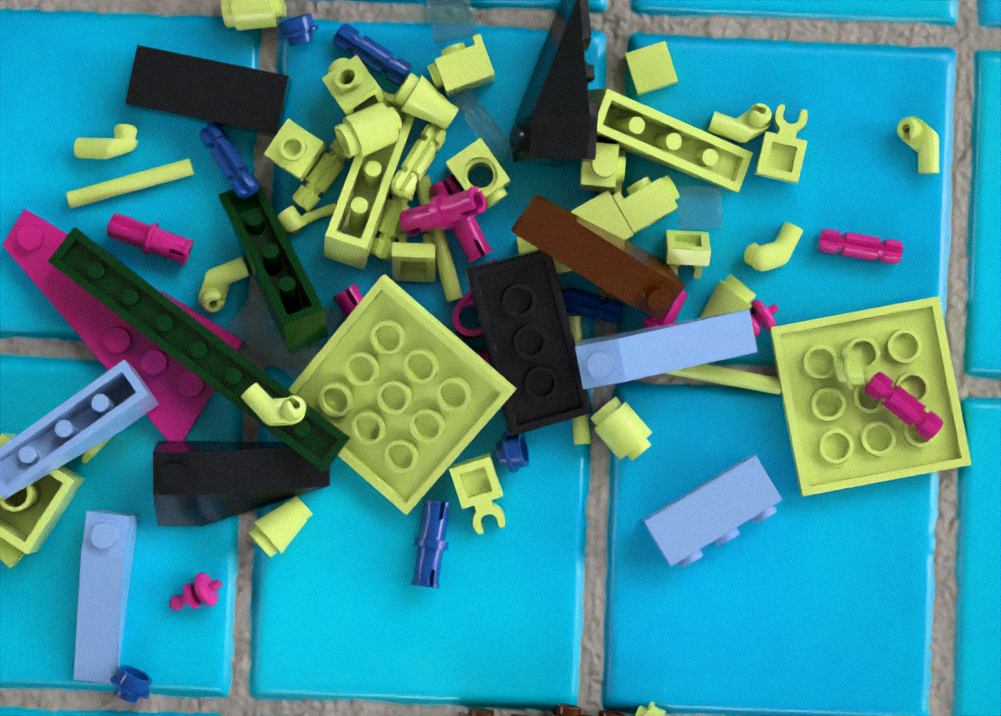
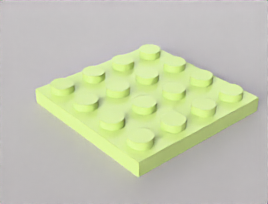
M384 274L288 390L301 397L305 403L351 437L338 456L407 516L517 388Z
M939 296L770 327V340L777 376L781 386V398L800 496L972 465ZM844 347H847L848 351L860 349L863 356L866 383L854 385V390L848 388L847 382L839 383L837 379L835 358L842 357V349ZM878 371L883 372L893 380L892 386L895 388L897 385L901 386L926 406L924 411L928 413L931 410L942 418L943 425L940 431L930 440L925 439L915 431L917 426L913 423L911 426H908L882 405L884 401L881 398L876 401L867 394L865 386Z

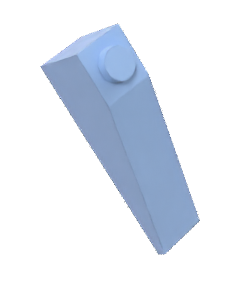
M750 309L583 339L579 340L576 344L575 350L583 389L756 353L757 346Z
M125 360L121 361L1 446V497L3 499L10 497L121 432L158 406L159 402L138 372Z
M103 509L86 511L80 560L73 679L112 684L110 681L112 675L117 676L119 672L139 514Z

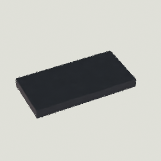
M534 249L466 268L465 272L490 366L517 388L501 406L508 434L513 436L593 413L588 391L583 389L575 350L576 345L553 258L539 249Z

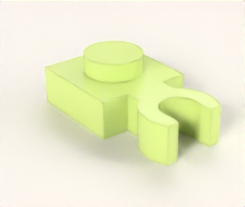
M780 104L773 115L777 134L767 131L764 133L754 175L796 185L799 180L808 142L797 139L796 134L805 126L808 112L802 109L798 114L797 122L789 124L783 118L785 105Z
M487 453L450 465L449 471L462 509L471 506L475 507L473 513V527L478 534L484 533L481 519L488 514L497 518L500 528L505 527L504 511L499 505L493 503V499L503 497V491L491 454Z

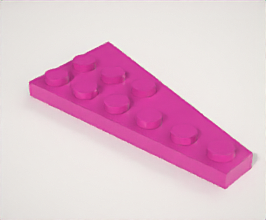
M24 209L4 241L3 247L108 370L125 360L138 372L159 402L158 406L146 414L168 441H185L216 390L50 264L48 260L68 234L29 210ZM159 290L237 351L241 350L245 343L244 340Z

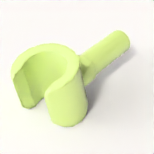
M334 202L310 212L308 211L302 216L293 205L278 214L277 218L285 233L293 236L302 231L308 224L313 223V221L332 215L336 204Z

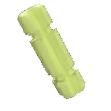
M429 123L424 127L420 134L421 138L416 140L401 165L402 169L397 171L391 181L390 190L403 199H408L412 196L417 188V182L421 181L436 157V151L440 150L446 140V131L433 123Z
M337 137L329 146L332 149L329 154L325 152L306 177V185L303 186L301 184L293 195L294 202L306 211L314 209L320 201L318 197L320 193H326L343 170L344 161L347 160L349 162L351 159L342 151Z
M390 191L392 198L387 200L377 230L380 234L378 238L375 237L371 248V254L374 257L385 261L392 260V243L399 239L402 233L400 214L403 210L410 209L408 202L413 200L415 191L408 199H403Z

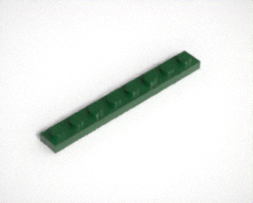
M74 227L48 260L50 264L322 472L328 469L351 439L350 436L307 403L305 416L300 422L285 426H269L265 424L241 398L242 394L256 382L272 399L287 398L295 394L78 228Z

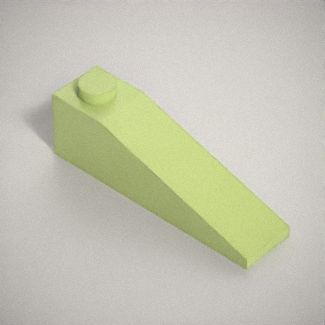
M588 90L589 101L597 102L598 141L619 144L620 150L739 193L753 155L752 152L612 90Z
M384 91L385 97L390 105L395 108L402 122V130L398 132L399 140L362 158L355 155L325 234L323 257L362 270L365 269L374 239L377 236V230L387 200L391 194V181L399 170L416 118L399 111L400 106L392 101L395 95Z

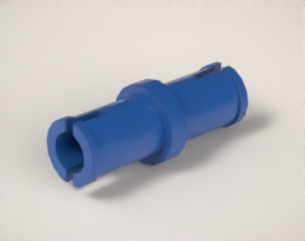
M424 499L419 538L415 537L414 546H418L411 585L439 588L443 550H448L449 542L445 541L451 503Z

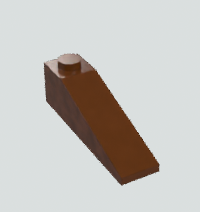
M537 194L534 195L511 228L515 235L626 304L658 320L663 318L685 288V285L671 267L666 264V261Z

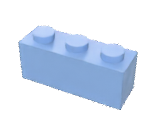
M750 454L641 520L666 562L670 566L678 563L683 568L701 558L703 554L700 549L715 541L720 546L739 535L740 532L737 527L750 519L753 520L754 524H757L777 512L774 505L782 501V498L757 456Z

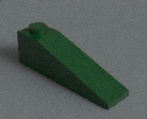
M261 184L259 190L247 199L238 197L233 189L219 194V200L288 352L328 337L324 308Z

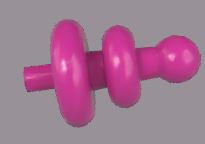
M753 300L751 302L753 306L751 308L753 313L751 320L754 336L756 337L760 334V325L766 331H770V327L776 326L773 314L779 311L775 303L767 308L760 300Z
M204 572L197 573L194 578V584L186 583L183 586V594L181 596H172L169 600V606L175 611L183 609L186 604L193 609L199 608L202 603L209 607L214 606L218 601L217 589L222 587V583L219 579L213 581Z

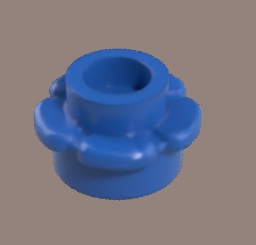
M311 13L290 18L278 23L282 33L278 38L279 40L288 39L290 47L314 40L312 32L318 30L319 25H314Z
M508 431L504 432L502 435L503 441L496 443L497 459L501 467L507 466L511 473H515L519 468L529 466L528 445L522 433L510 436Z
M123 665L117 676L112 675L110 679L111 683L116 686L114 690L115 695L127 702L137 703L139 698L147 699L150 696L149 687L153 680L148 674L137 668Z

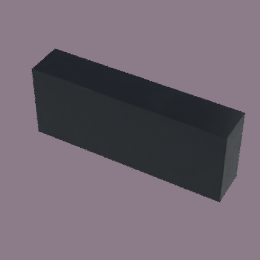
M137 45L125 104L130 108L206 124L216 123L226 128L275 137L283 124L291 79L287 75Z

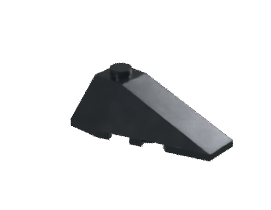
M561 0L516 116L515 125L510 132L509 144L513 151V162L563 167L595 160L598 110L597 102L589 101L588 83L595 79L594 65H588L585 61V51L591 42L588 0Z
M158 441L153 451V498L157 526H204L330 486V466L325 472H322L284 442Z

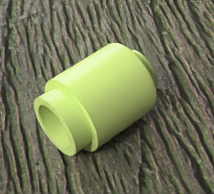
M221 0L222 16L226 28L235 27L237 31L279 26L280 17H286L285 0Z
M378 102L342 119L341 124L335 126L338 143L348 158L355 155L362 158L398 142V132L402 130V122L395 108L392 106L387 108L383 102Z
M616 396L590 418L597 426L594 428L595 432L619 460L627 455L633 461L651 446V443L646 438L653 432L627 402L622 404Z

